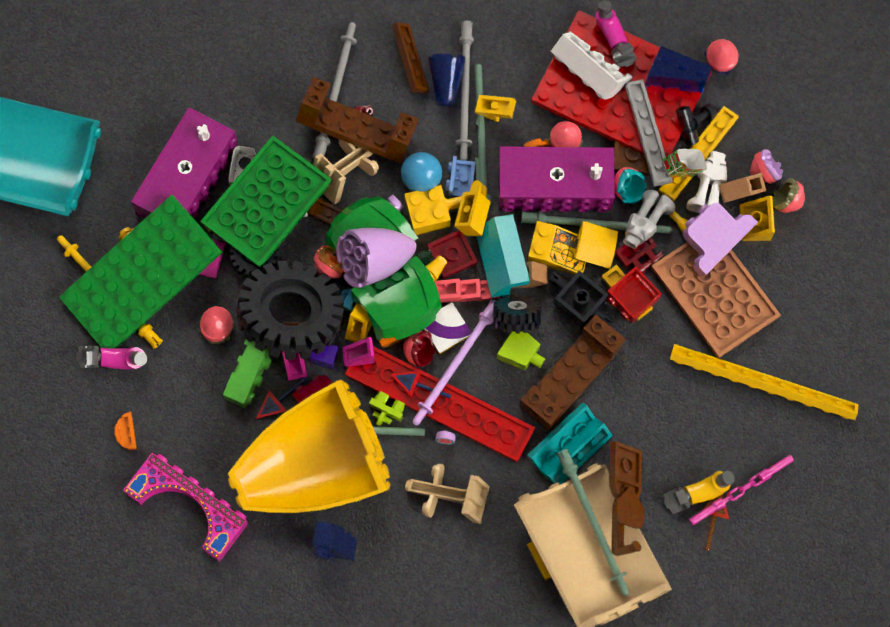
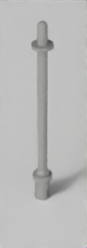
M471 21L461 22V37H459V43L463 46L460 139L456 141V145L460 147V160L464 161L467 160V147L472 145V141L468 139L470 45L474 43V38L472 37L473 23Z
M353 22L348 25L346 35L340 38L344 45L330 95V100L337 102L350 47L357 43V40L353 37L356 28ZM321 132L315 138L316 146L312 156L314 159L320 153L323 156L325 155L326 148L330 144L328 134Z

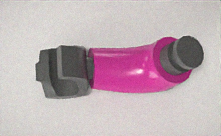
M601 1L598 4L599 10L596 12L595 18L612 49L613 61L618 67L633 65V62L637 60L633 53V46L627 43L615 11L612 10L611 2Z
M83 345L79 346L78 353H76V361L79 362L81 368H98L100 362L101 367L129 370L140 368L146 364L147 356L142 349L136 347L101 348L99 352L98 346Z

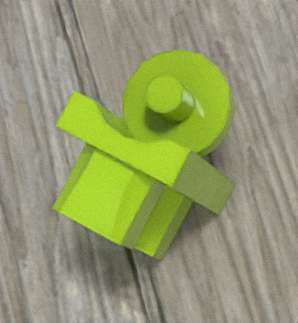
M381 391L374 399L371 398L369 402L370 407L381 412L380 414L374 411L372 415L378 419L377 425L381 426L383 422L390 425L392 419L386 417V415L401 422L405 403L395 400L391 408L385 405L389 395Z

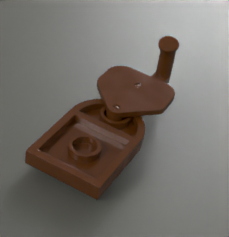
M617 441L610 442L609 486L615 498L612 505L611 551L613 555L621 556L641 551L640 543L635 540L632 544L624 546V525L634 529L641 528L644 524V508L639 500L642 485V451Z

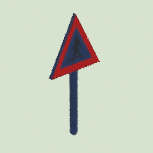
M422 370L390 374L411 397L416 386L431 392L434 389L418 383ZM441 391L439 394L451 398V395Z
M307 377L301 379L278 399L269 390L256 420L287 412L280 402L303 384Z

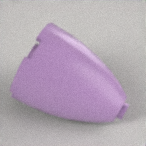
M384 228L346 230L337 242L338 263H342L345 280L351 286L359 288L381 281L401 269L414 255L416 243L411 237L403 233Z

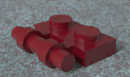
M651 237L641 245H638L636 249L623 245L615 251V255L625 268L632 264L633 267L636 266L643 274L646 269L664 258L662 252L657 254L652 252L657 245ZM646 255L648 260L641 264L638 260Z

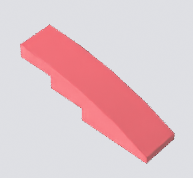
M449 279L435 282L441 302L484 301L502 298L501 296L491 298L487 280L470 279L460 281V279Z

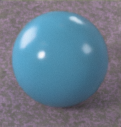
M417 152L407 157L403 162L401 178L404 185L413 192L428 191L439 185L442 178V167L438 159L426 152Z

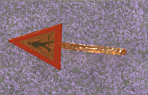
M723 494L711 499L704 509L712 505L718 498L724 499ZM726 507L711 514L713 518L706 551L710 550L716 518L729 519Z

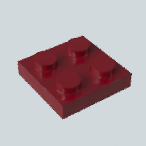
M460 230L427 244L433 260L438 256H442L447 261L441 272L443 279L478 264L465 235Z

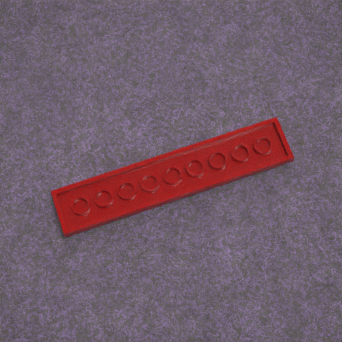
M374 346L373 364L348 367L345 373L346 377L378 393L381 391L389 395L390 399L394 401L399 400L405 403L406 407L416 412L420 410L417 406L418 403H424L431 394V391L416 386L411 397L390 374L420 371V369ZM422 371L418 383L435 388L440 379ZM447 383L442 392L450 394L451 398L439 395L431 406L433 413L431 415L426 414L425 417L518 463L535 427Z

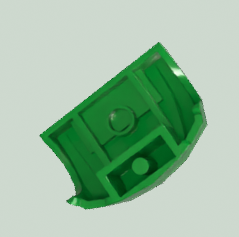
M378 196L360 199L346 207L331 222V228L326 235L325 244L331 247L337 254L339 237L343 236L346 230L358 228L394 230L411 237L414 241L418 237L396 207L388 200Z
M417 256L409 259L402 266L401 270L372 285L351 289L354 303L361 305L367 313L377 340L392 337L399 340L416 334L436 320V314L442 308L437 286L430 272Z

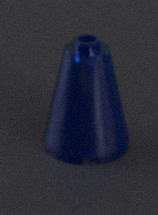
M432 54V57L428 56L436 101L440 102L442 106H451V103L455 102L466 57L457 55V58H454L452 54Z

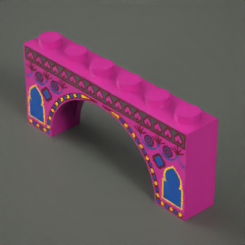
M151 453L123 491L140 505L151 496L163 492H177L194 499L204 509L209 525L208 536L202 549L220 562L248 525L245 520L246 516L238 510L236 512L229 508L231 505L225 500L221 499L219 501L214 498L215 494L208 488L203 490L198 486L199 482L193 477H185L183 475L184 471L178 466L174 465L171 467L167 464L168 460L161 454L156 456Z

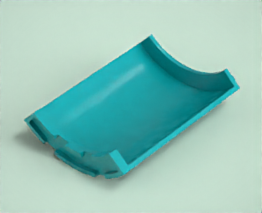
M0 97V200L69 216L72 210H76L85 181L89 180L91 176L90 165L96 141L101 136L100 121Z

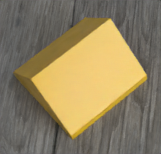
M772 196L740 204V214L743 216L751 215L758 222L742 238V241H771L775 233Z

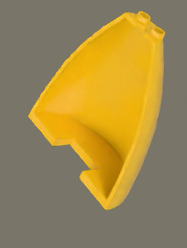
M339 380L314 393L282 414L242 454L228 473L230 477L228 481L231 488H236L238 492L236 501L239 507H242L243 510L272 513L317 511L359 501L382 493L390 488L389 481L386 482V479L390 478L386 464L382 463L385 457L377 435L366 412L359 409V399L354 392L351 393L347 390L349 385L346 382Z

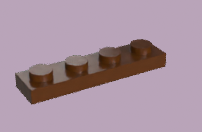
M396 22L392 25L411 92L425 94L429 91L410 24Z

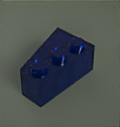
M661 46L648 73L645 86H662L664 89L672 87L683 91L703 93L713 67Z
M316 521L312 543L314 554L318 555L319 559L329 560L332 557L354 561L357 537L351 536L349 532L344 534L345 530L337 524Z

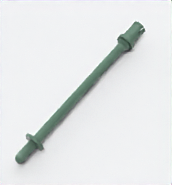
M522 211L521 223L536 224L537 221L552 224L581 226L582 221L605 228L626 230L628 222L547 216L543 211H539V213ZM656 225V233L672 232L670 226Z
M568 449L558 452L557 456L564 469L562 470L563 474L570 477L614 577L610 581L616 580L621 594L628 596L629 590L623 579V576L627 575V573H621L576 474L578 466L574 464Z

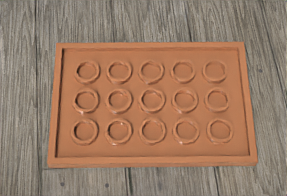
M686 242L653 264L651 269L715 355L720 358L774 322L781 314L732 249L707 275L700 277L694 270V260L699 254Z

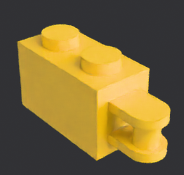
M475 180L471 184L469 192H463L455 222V227L466 236H482L491 202L486 198L487 187L482 185L479 180Z

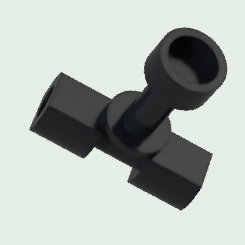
M712 104L703 106L701 113L696 116L692 115L690 106H681L676 109L678 121L684 125L685 130L682 132L685 145L698 143L699 137L696 129L699 127V122L704 119L711 120L717 115L716 108Z

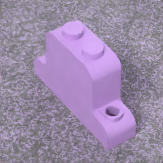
M713 203L709 206L704 204L697 211L699 215L696 218L691 217L684 224L686 228L683 230V237L699 254L694 260V270L700 277L707 275L758 223L751 215L743 216L740 214L734 219L719 203Z

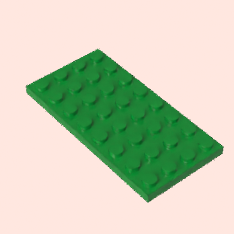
M170 195L60 295L59 298L101 348H118L223 252L174 195Z

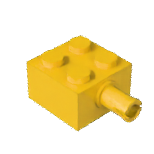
M441 185L424 192L414 191L404 194L411 228L415 234L419 235L450 227L449 210L459 208L462 195L446 199Z

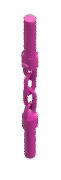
M788 455L770 468L764 469L751 477L749 483L743 487L738 486L729 491L724 499L718 498L712 505L688 519L692 526L715 511L726 507L725 503L728 501H735L743 496L748 488L756 487L770 479L771 475L794 461L793 457ZM758 477L760 481L755 484L754 479ZM739 489L741 494L733 498V495L730 494Z

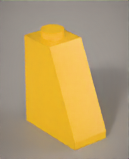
M358 303L350 315L345 339L354 343L366 339L372 326L367 313Z

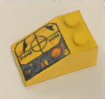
M537 221L527 262L534 261L547 265V268L575 275L579 270L583 273L586 264L585 261L573 258L579 241L577 239L578 234L556 225Z

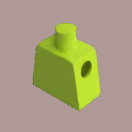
M512 331L497 353L498 360L522 370H526L530 363L541 368L545 361L544 357L537 354L540 349V343L529 333L520 332V334H516V332Z

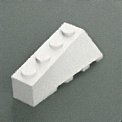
M572 32L563 34L551 52L558 61L569 67L570 72L578 75L585 85L593 88L600 98L606 100L613 97L625 86V83H628L633 78L628 73L626 76L618 71L620 67L614 63L611 65L605 62L604 56L599 52L590 51V45Z

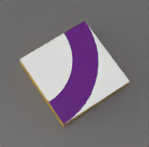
M452 302L441 308L436 314V320L423 329L431 333L432 344L439 354L464 341L472 333Z

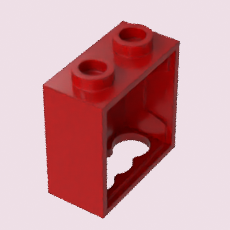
M635 266L607 291L609 296L606 299L612 307L616 306L624 320H629L633 323L660 300L662 293Z

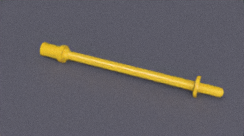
M61 235L57 237V241L66 250L64 256H72L87 272L91 266L77 252L79 246L77 244L71 245ZM143 324L139 328L138 335L141 338L144 337L153 349L158 347L157 344L160 345L163 342L152 330L150 324Z

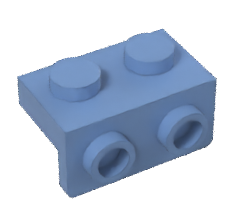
M453 156V162L448 164V173H451V179L446 181V191H449V197H459L463 195V192L470 191L474 180L475 162L457 160V156Z

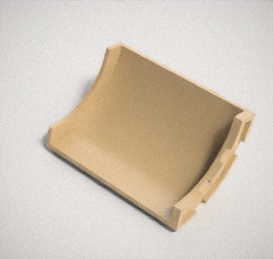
M595 463L587 468L588 471L579 475L578 478L611 550L612 505L615 498L610 490L609 471L606 465ZM571 480L561 485L559 482L548 487L549 490L537 494H524L518 498L519 502L514 504L577 627H595L598 624L601 626L639 608L638 603L650 602L672 590L640 529L624 525V546L632 544L635 540L640 543L641 551L621 556L613 555L620 572L627 573V575L623 576V579L629 590V595L623 596L616 580L610 581L614 577Z

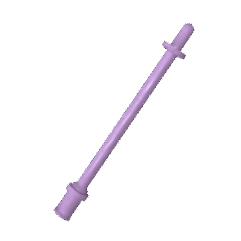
M490 300L484 312L479 314L480 321L424 403H418L417 406L420 410L413 419L414 425H419L426 414L431 415L433 413L431 406L484 327L492 324L495 300Z

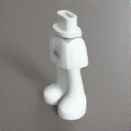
M711 151L710 157L705 161L708 169L698 174L700 184L697 194L687 202L686 208L689 211L697 213L705 204L709 184L712 185L707 205L719 203V185L727 182L726 155L724 153Z

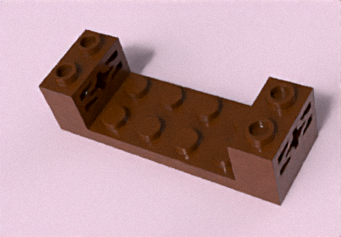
M313 77L302 101L296 122L400 164L402 163L419 120L418 118L401 112L395 126L326 98L331 83Z
M595 315L584 327L582 335L536 387L533 385L522 397L519 407L547 431H550L621 350L626 339Z

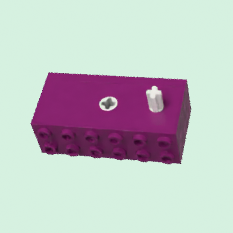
M189 107L132 199L131 203L135 213L145 219L170 195H174L193 218H197L201 211L200 206L208 200L210 196L209 191L218 184L220 173L222 170L225 171L229 165L228 160L233 155L234 148L239 146L235 131Z
M500 146L498 158V209H503L506 212L513 211L514 209H521L524 212H530L533 209L543 212H550L552 210H559L560 212H569L571 210L589 212V210H597V212L601 213L612 209L615 199L614 148Z

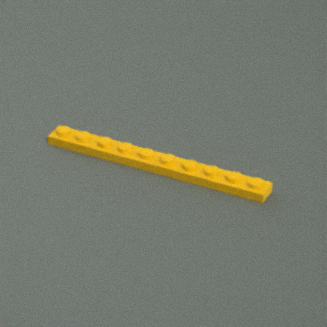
M676 344L673 346L670 360L678 364H685L696 370L707 371L714 376H722L732 382H740L751 388L764 390L769 394H777L785 397L787 400H795L806 406L822 409L827 413H835L845 419L855 420L857 417L859 404Z

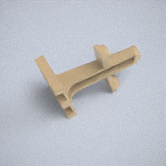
M340 139L339 144L347 156L332 165L320 153L315 156L313 166L332 179V183L323 194L334 205L340 201L347 173L356 166H359L367 174L373 176L379 169L376 161L367 159L374 154L373 152L360 147L356 149L353 144Z
M437 464L432 468L433 483L413 479L407 480L405 485L406 491L430 496L428 502H425L422 507V513L426 517H432L438 499L462 503L461 513L473 523L481 524L490 486L479 476H470L467 490L443 486L444 465Z

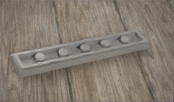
M642 79L625 83V90L653 186L672 183L673 179L668 176L663 163V159L666 156L644 81Z

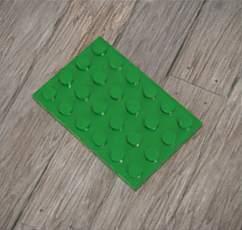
M272 135L200 222L261 269L332 183V179Z

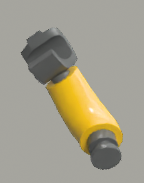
M717 471L704 480L685 486L684 489L683 487H678L664 493L666 508H669L672 514H676L689 508L690 504L705 502L719 497L730 488L735 479L734 475L730 471Z

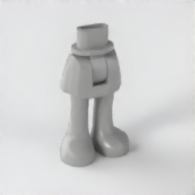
M646 190L641 197L643 205L637 214H631L628 221L625 239L623 240L625 245L636 249L638 245L648 240L657 231L656 224L662 214L670 215L674 212L675 204L666 195H662L659 199V193L655 190ZM657 204L651 216L646 218L650 209Z

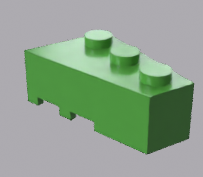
M247 339L244 343L246 348L243 355H239L237 360L239 363L235 371L232 372L223 393L225 400L245 409L247 404L252 403L255 397L253 392L256 387L261 385L263 380L261 375L264 369L267 370L271 363L268 347L262 352L255 348L256 342L252 341L249 343Z

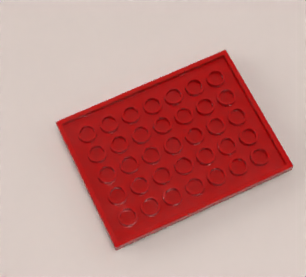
M579 10L567 33L572 32L590 45V51L599 52L604 56L605 62L613 65L612 49L598 26L596 18ZM624 31L627 43L633 46V53L637 60L633 62V65L620 67L618 71L624 76L627 73L633 78L629 82L643 79L665 156L667 157L672 154L684 130L683 123L678 121L676 109L681 106H690L691 113L693 112L712 71ZM554 56L531 99V103L614 142L616 140L619 144L627 148L630 147L633 151H639L640 154L644 155L625 86L613 97L606 100L597 96L593 88L585 85L578 75L570 72L569 67L558 61Z

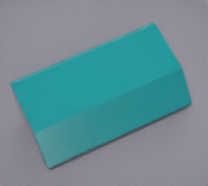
M513 214L492 218L485 223L482 236H476L491 298L510 295L511 287L530 284Z
M582 402L528 454V457L552 484L559 482L561 485L569 476L563 474L562 470L564 469L557 453L568 449L574 464H577V469H579L612 437V434L606 425L595 418L589 407Z

